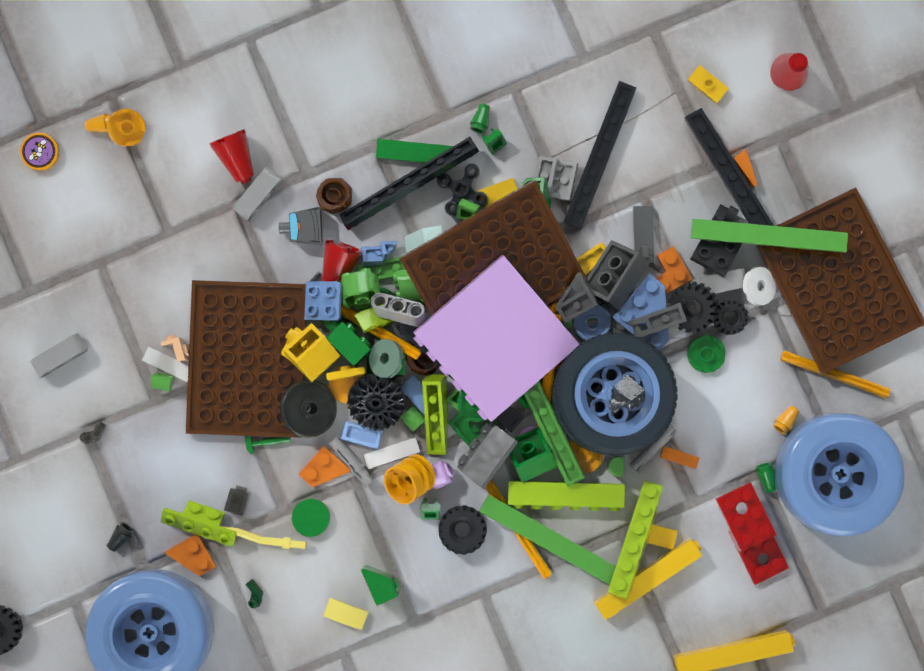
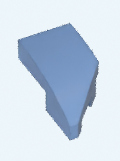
M381 241L380 246L361 247L360 251H363L361 256L362 266L382 264L397 247V241Z
M413 375L401 388L424 414L422 383Z

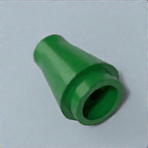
M479 104L470 122V129L472 131L483 134L488 129L489 105Z
M763 463L756 466V474L765 492L775 491V471L771 463Z

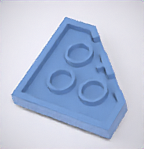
M649 274L612 318L629 333L635 334L633 327H630L628 321L666 308L665 286ZM645 322L640 323L642 331L646 330ZM668 328L641 338L653 344L657 350H661L669 341Z

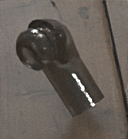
M97 421L94 430L81 433L80 441L84 444H92L99 441L106 424Z

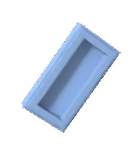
M346 421L341 440L378 449L383 431L380 429L374 431V428L370 431L368 426L362 428V425Z

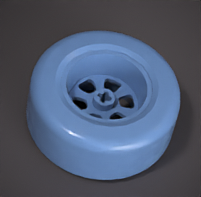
M829 413L804 421L787 436L776 459L775 480L784 506L799 522L813 530L828 535L854 536L877 527L894 511L904 487V464L894 440L878 424L855 414ZM837 449L838 460L830 462L825 455L827 451ZM849 452L854 453L859 458V462L853 466H849L845 461ZM816 463L826 467L824 476H814ZM836 472H841V473H842V477H841V476L838 477L837 475H835V473H836ZM853 473H864L862 485H857L852 481ZM825 482L832 485V491L829 496H825L819 490V486ZM848 486L852 491V496L847 499H840V488Z
M141 570L115 581L96 599L86 624L85 639L87 652L96 671H198L211 650L214 637V621L206 598L191 581L168 570ZM153 607H158L165 611V615L161 620L152 618ZM138 609L143 611L145 617L141 623L131 619V615ZM174 622L176 634H165L164 625ZM125 629L136 630L137 639L127 642ZM148 629H150L151 631H154V634L151 635L150 633H147L146 631H147ZM160 641H164L170 646V649L163 655H160L156 648V644ZM140 644H145L149 647L148 657L136 654V649Z

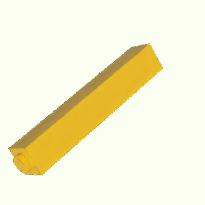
M688 538L637 572L628 600L607 592L595 600L594 604L604 619H609L702 556L700 553L702 550L701 546L696 540L692 541V539Z
M783 630L673 655L677 671H709L794 652L795 640L792 634Z

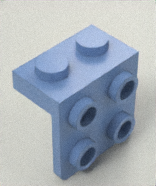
M337 281L306 282L304 320L320 322L319 320H339L341 315L342 284Z

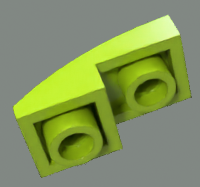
M373 307L355 314V319L363 333L378 326L384 327L394 322L393 320L378 317L374 313Z

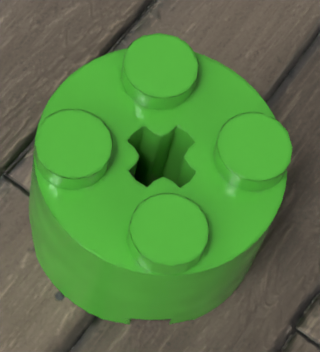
M369 268L361 269L359 272L344 273L341 276L343 305L347 309H351L350 306L356 307V310L371 308V298L373 295L381 293L378 276L372 273Z
M396 270L393 273L395 289H399V291H396V296L425 305L406 270Z

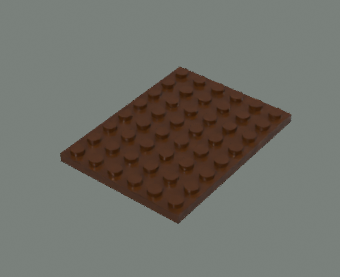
M535 180L399 258L431 316L501 255L505 256L546 305L564 295V292L570 286L577 273L581 272L586 282L588 281Z
M856 187L777 225L779 227L848 233L846 253L766 246L763 248L762 245H756L821 375L924 325V318Z
M192 280L186 434L302 438L287 430L284 422L280 420L282 417L279 415L281 412L278 407L281 405L279 402L282 400V394L285 393V390L295 382L304 380V374L289 359L284 357L281 351L288 340L285 336L291 328L295 329L298 327L302 331L306 329V320H304L306 284Z

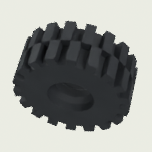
M697 282L686 283L672 293V297L668 300L670 304L668 307L680 303L687 320L678 324L679 330L686 329L685 332L687 333L691 331L697 333L700 330L706 329L716 319V314L719 312V308H716L719 302L714 299L716 294L709 292L711 290L709 286L704 288L705 284L703 283L697 285ZM688 301H697L701 307L700 312L697 314L690 313L687 309Z
M458 505L447 510L442 516L438 528L439 538L443 546L455 554L462 555L471 554L476 549H479L482 543H484L487 534L484 517L475 508L467 505ZM460 522H465L470 526V533L466 537H459L455 533V527Z
M0 605V624L4 628V633L0 637V655L9 652L13 647L17 646L18 640L22 637L20 632L23 631V627H20V623H22L21 618L17 619L16 617L18 614L11 612L12 609L9 607L4 608L5 606Z

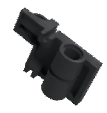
M720 204L712 220L733 222L739 209L733 206L727 208ZM700 240L690 260L724 278L742 243Z

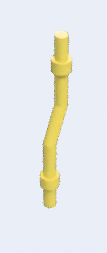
M221 526L236 531V536L259 544L282 546L283 549H306L307 546L305 541L292 540V538L288 537L283 539L263 537L239 528Z

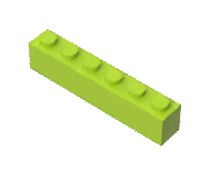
M644 480L608 589L611 595L626 600L629 598L664 491L661 485Z
M508 481V505H512V508L523 509V505H531V509H542V506H550V509L562 510V506H569V510H581V507H589L591 511H600V507H608V511H620V508H624L625 484L575 482L567 486L566 482L525 481L522 483L521 481Z

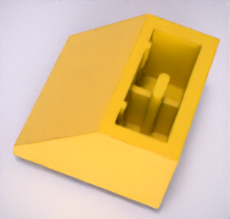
M312 323L283 349L285 356L311 382L340 357L327 338Z

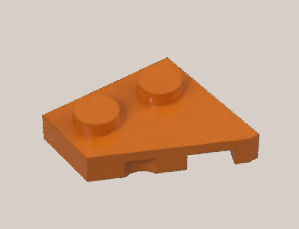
M323 446L298 475L311 487L349 473L351 470L328 448Z

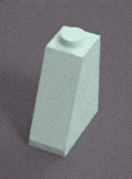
M441 225L423 228L405 236L407 253L441 234Z

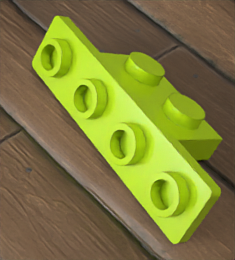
M191 500L188 501L183 513L166 507L162 511L161 523L233 547L237 535L236 531L220 526L225 512Z

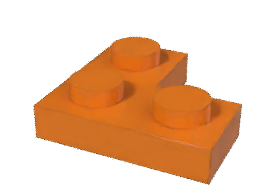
M674 246L657 255L665 273L656 277V279L665 286V294L692 280Z

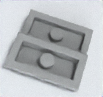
M539 156L535 177L546 178L550 198L571 201L579 164L561 161L557 158Z

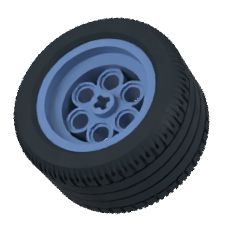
M605 333L584 341L563 359L554 376L552 406L562 430L573 442L582 448L603 455H628L649 447L667 430L677 407L678 388L670 363H667L666 357L662 356L660 350H657L653 344L638 336L635 337V335ZM608 370L615 372L616 376L613 381L606 378ZM626 377H631L634 380V384L630 388L624 384ZM593 382L599 383L601 387L599 393L592 392L591 385ZM611 390H618L620 392L618 393V399L616 397L611 398ZM630 396H634L637 399V404L634 407L628 404ZM598 401L604 405V410L601 413L594 409V405ZM616 408L622 411L620 419L613 417V410Z

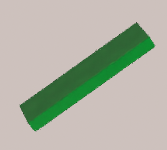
M378 139L376 158L426 163L453 146Z

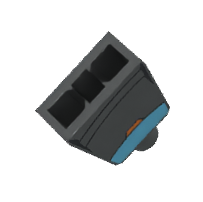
M314 207L289 213V222L279 223V234L290 233V240L292 242L323 245L321 208Z

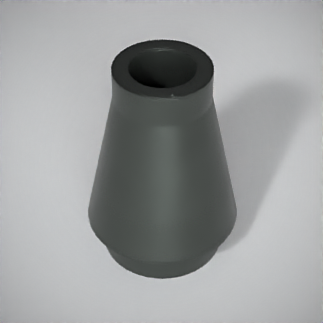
M123 522L117 525L106 546L111 551L116 552L119 547L132 538L133 529Z

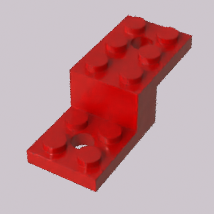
M751 482L715 498L730 529L728 533L754 585L789 569L774 538L777 534ZM741 502L745 503L747 507L746 511L742 514L736 510V506ZM762 553H765L768 557V561L765 564L758 562V556Z

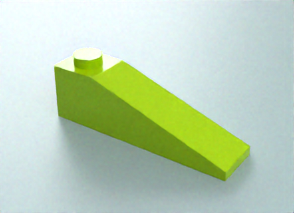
M428 374L422 381L427 454L446 455L447 377L441 374Z

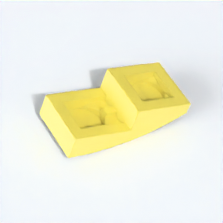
M330 597L323 616L362 630L368 611Z

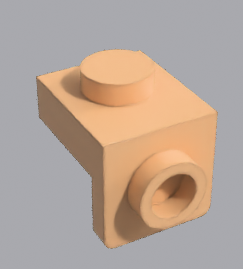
M172 335L166 337L164 342H161L163 347L173 345L177 362L188 360L189 349L187 344H184L182 338Z

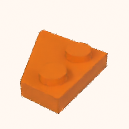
M196 534L165 551L166 555L198 576L217 566L202 538Z

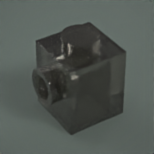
M236 485V488H230L224 511L241 516L245 515L251 492H248L246 487Z

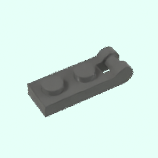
M678 303L628 322L630 327H633L635 333L633 335L641 338L687 320L681 304ZM645 322L647 329L642 331L640 323Z

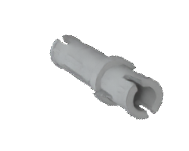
M671 424L668 425L667 430L664 431V434L656 442L641 450V453L629 464L635 472L639 473L649 461L651 462L656 453L678 432Z
M339 436L329 443L350 468L352 475H355L365 488L375 481L364 468L365 465L355 458Z

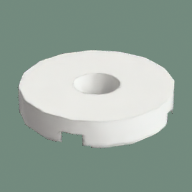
M754 267L745 274L743 291L748 297L747 300L753 305H765L773 299L776 292V284L767 268ZM758 282H760L761 285L760 291L757 287Z

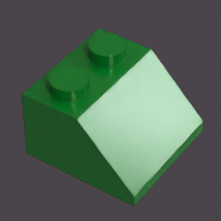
M539 427L515 437L518 443L509 455L522 483L557 467L552 452Z
M369 565L362 567L361 572L376 606L398 597L401 585L397 577L393 578L392 574Z

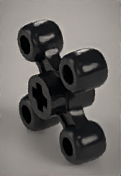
M471 163L465 167V174L461 180L455 181L447 173L437 177L436 182L438 186L444 189H451L453 192V198L445 205V212L449 216H457L458 204L461 199H470L481 207L488 204L487 194L481 191L476 192L472 189L473 180L480 175V169L476 164ZM471 169H475L473 174H470ZM444 178H447V181L445 183H442V180ZM462 186L466 188L463 194L459 192ZM479 197H483L482 202H478ZM452 206H455L454 211H450Z

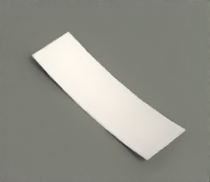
M148 347L142 361L188 382V365L177 362L176 359Z
M412 438L364 454L368 469L410 456L411 454L419 453L420 450L416 438Z

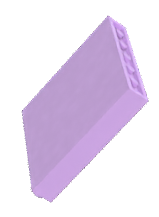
M503 255L413 332L416 335L413 339L420 347L425 345L429 350L426 354L433 362L436 359L441 364L439 369L447 377L450 374L454 379L451 383L458 391L464 390L467 394L464 398L471 406L477 405L479 408L477 412L484 421L488 418L491 422L580 345Z

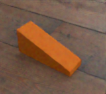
M745 149L735 156L733 160L745 179L754 188L758 184L747 150Z
M663 446L660 458L693 469L697 468L700 459L699 457Z

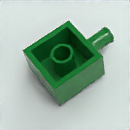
M319 320L331 331L327 340L353 366L357 367L371 352L369 347L372 344L363 336L359 338L356 335L358 330L349 322L347 324L344 322L339 324L334 320H329V322L327 320Z

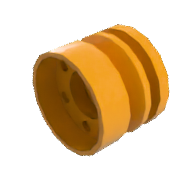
M411 454L389 468L384 475L386 491L392 499L400 504H410L431 490L436 483V475L431 463L418 454Z

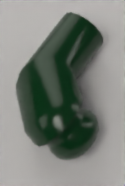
M252 578L245 585L251 591L248 605L250 608L255 609L262 603L263 591Z

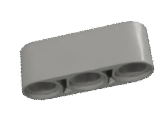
M266 167L236 202L233 210L245 220H251L280 185L283 178L269 167Z
M741 268L728 271L724 278L718 274L692 279L691 282H697V285L703 283L705 284L704 288L709 286L711 294L742 289L746 269Z
M377 293L371 298L374 313L378 317L419 327L427 320L424 306L419 302L384 293Z
M77 333L36 356L30 362L39 378H42L86 353L88 349Z

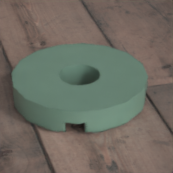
M382 339L375 343L369 355V364L375 375L382 378H391L400 371L403 365L401 362L404 359L401 346L396 341L390 339ZM386 354L389 356L387 363L384 361Z

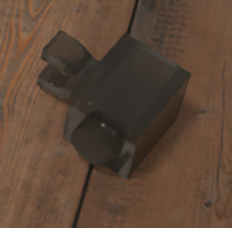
M626 375L613 386L614 398L609 401L611 404L609 409L615 414L622 405L629 411L634 407H639L644 401L645 389L629 375Z

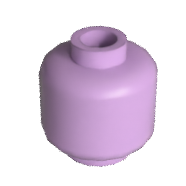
M444 461L432 464L436 475L434 488L440 489L450 484L454 476L451 465Z

